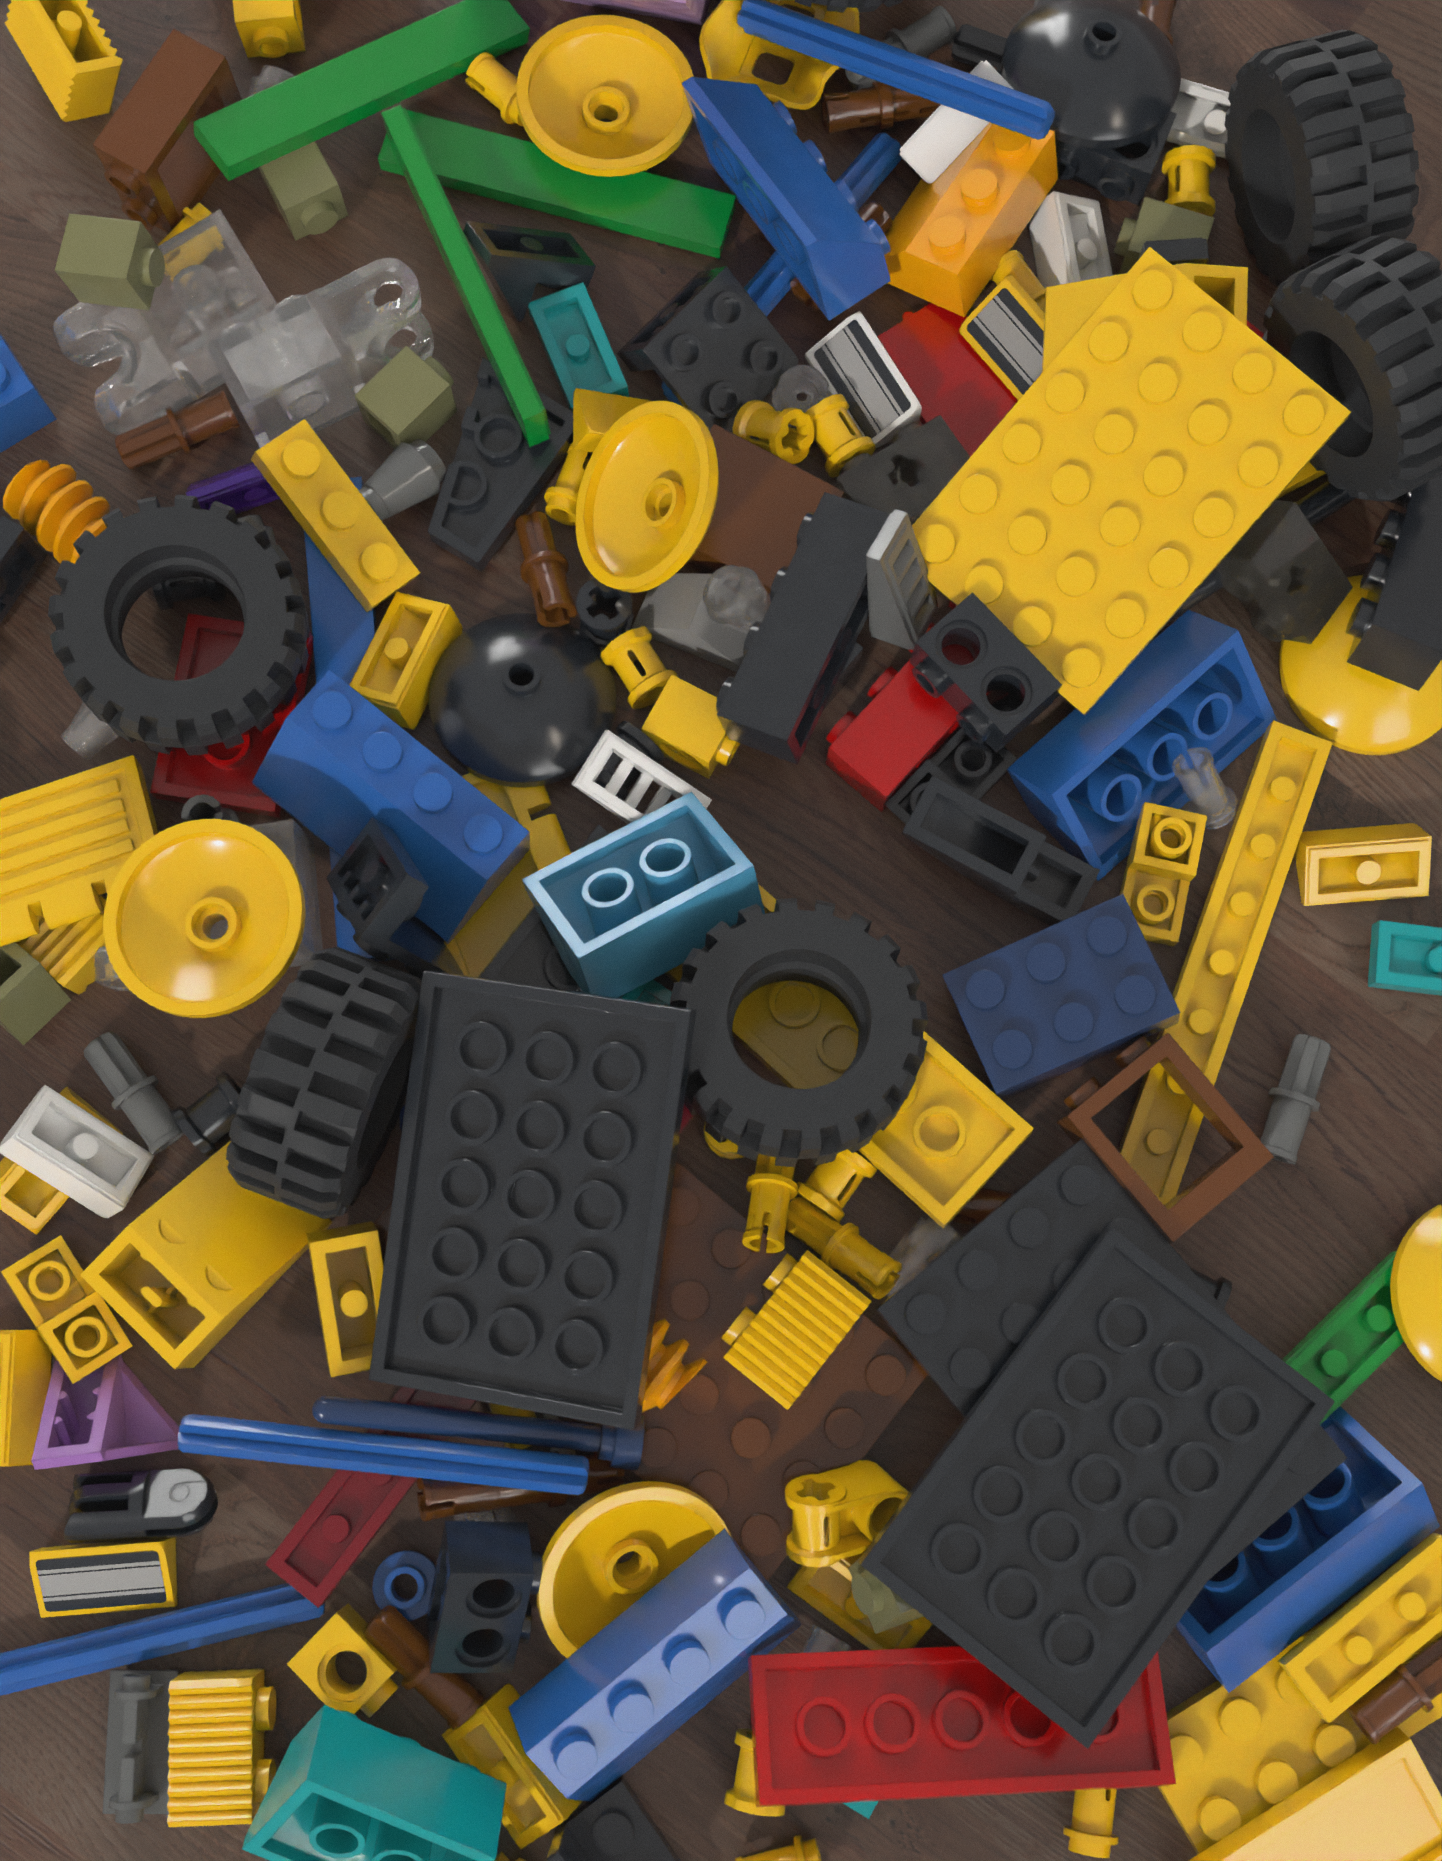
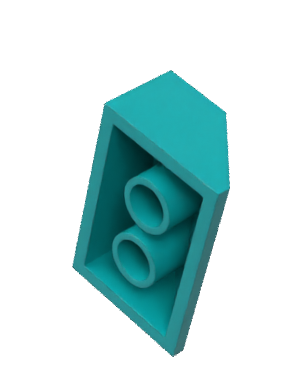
M323 1705L291 1741L248 1829L242 1850L269 1861H494L497 1855L507 1783L481 1773L473 1765L458 1763L421 1747L413 1739L398 1737L361 1721L350 1712L336 1710Z

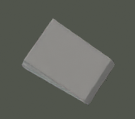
M676 573L666 582L648 590L632 629L645 626L651 632L652 639L737 672L744 659L743 647L747 633L756 621L762 622L765 614L713 574Z

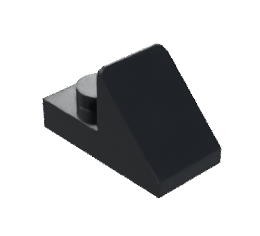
M466 221L463 230L493 287L518 322H522L537 283L552 289H559L563 285L574 286L584 282L585 287H588L596 265L571 233Z

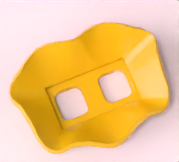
M721 0L703 24L699 37L700 52L706 68L707 78L757 84L769 101L777 102L779 100L788 108L805 110L814 107L820 100L825 83L829 77L841 67L745 33L744 28L737 24V14L741 10L743 0ZM766 0L780 6L790 4L810 11L816 19L860 34L859 11L857 8H846L842 13L827 11V6L812 3L811 7L796 3L795 0ZM762 53H770L793 62L794 67L785 84L777 85L757 78L752 74L756 61Z

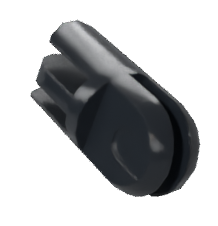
M188 1468L75 1474L73 1481L74 1492L70 1497L68 1507L70 1516L65 1523L64 1539L70 1543L175 1538L193 1535L202 1531L212 1522L218 1508L217 1493L213 1483L205 1474L199 1470Z

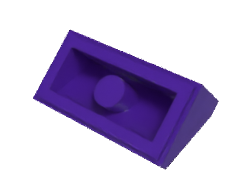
M253 462L192 483L186 491L187 496L197 497L201 509L210 510L211 504L218 501L233 507L236 514L280 499Z

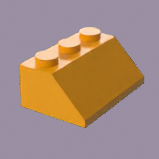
M989 123L934 182L929 184L921 179L892 221V226L885 233L891 249L889 253L884 255L891 280L888 284L965 317L997 270L1002 256L1010 251L1058 180L1055 132L1049 130L1045 138L1037 140Z

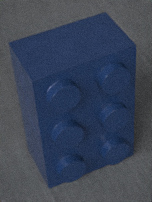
M1124 894L943 974V978L996 1095L1002 1101L1126 1047L1142 1035L1148 1037L1176 1025L1180 1017L1178 1006Z

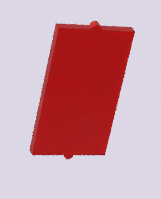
M930 303L914 314L910 311L905 312L901 322L877 337L920 402L922 410L919 420L958 472L1018 400L960 334L959 328L967 318V315L962 317Z

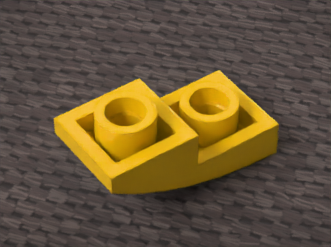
M1144 802L1142 805L1120 895L1124 894L1146 941L1172 947L1179 942L1190 881L1196 877L1207 815Z
M60 1235L2 1270L1 1274L72 1384L131 1348L132 1344L104 1299L80 1276L83 1269Z

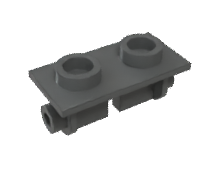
M110 1670L103 1814H115V1822L117 1823L141 1822L144 1820V1814H169L167 1808L169 1800L167 1793L169 1786L167 1778L169 1772L168 1730L170 1725L168 1721L170 1711L168 1706L170 1697L168 1688L170 1681L180 1675V1670Z

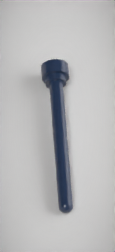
M330 1395L319 1397L312 1407L314 1418L324 1424L596 1452L598 1460H608L609 1467L637 1471L641 1461L644 1442L643 1415L641 1416V1424L636 1429L631 1430L604 1424Z

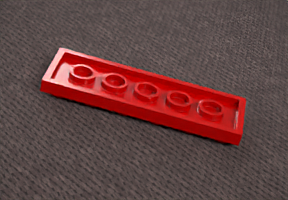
M961 1646L751 1655L748 1658L756 1807L1161 1787L1176 1784L1158 1651L1088 1749Z

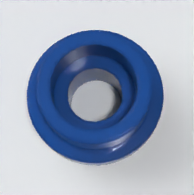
M414 1550L399 1551L387 1557L376 1570L372 1584L373 1596L380 1610L387 1605L394 1606L408 1621L425 1615L428 1610L436 1570L435 1563L425 1554ZM409 1574L417 1581L418 1590L413 1598L405 1599L396 1593L394 1582L398 1575Z

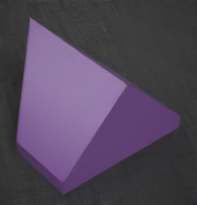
M121 1354L72 1384L58 1361L55 1360L31 1461L34 1469L38 1470L177 1450L179 1426L127 1366Z

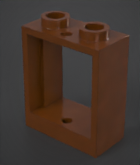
M173 29L93 143V147L106 170L104 177L116 189L123 202L121 205L122 211L131 220L141 221L147 230H152L156 226L167 233L184 218L182 210L185 207L192 210L200 203L221 172L195 138L194 121L242 100L226 56L176 29Z
M1169 1033L1163 1035L1152 1044L1142 1035L1113 1059L1120 1070L1101 1085L1092 1076L1063 1100L1071 1111L1057 1121V1124L1073 1143L1079 1139H1083L1165 1239L1169 1243H1173L1272 1160L1274 1156ZM1158 1062L1232 1148L1165 1205L1161 1203L1091 1119Z

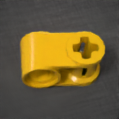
M859 1460L848 1466L827 1472L802 1475L792 1479L785 1488V1502L792 1509V1532L786 1539V1553L789 1559L807 1567H825L838 1563L844 1558L864 1553L909 1492L877 1463L870 1460Z

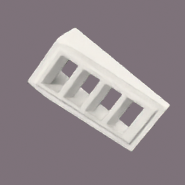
M609 730L604 731L572 782L574 787L627 824L664 806L670 795L678 799L692 792L706 809L712 799ZM614 752L623 760L606 787L603 788L595 783V780ZM634 767L641 772V775L625 801H622L616 797V794ZM653 781L660 788L644 814H642L635 808Z

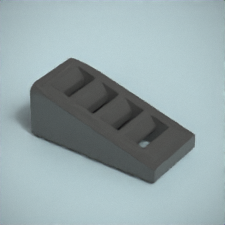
M895 509L893 513H890L866 554L869 631L871 632V637L913 650L916 641L926 633L938 611V601L934 586L927 579L928 569L909 516L906 512Z

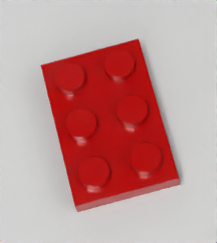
M188 613L174 681L200 677L224 663L234 652L241 640L244 622ZM311 632L310 637L306 641L309 657L305 673L297 675L295 680L297 692L289 705L286 706L280 703L273 710L272 713L275 721L262 732L254 726L242 733L241 736L244 743L226 749L224 743L220 742L208 745V754L189 756L184 748L175 747L172 748L170 754L158 752L150 793L156 799L186 803L196 795L205 794L219 801L222 808L280 817L281 807L256 788L252 780L286 717L304 698L314 649Z

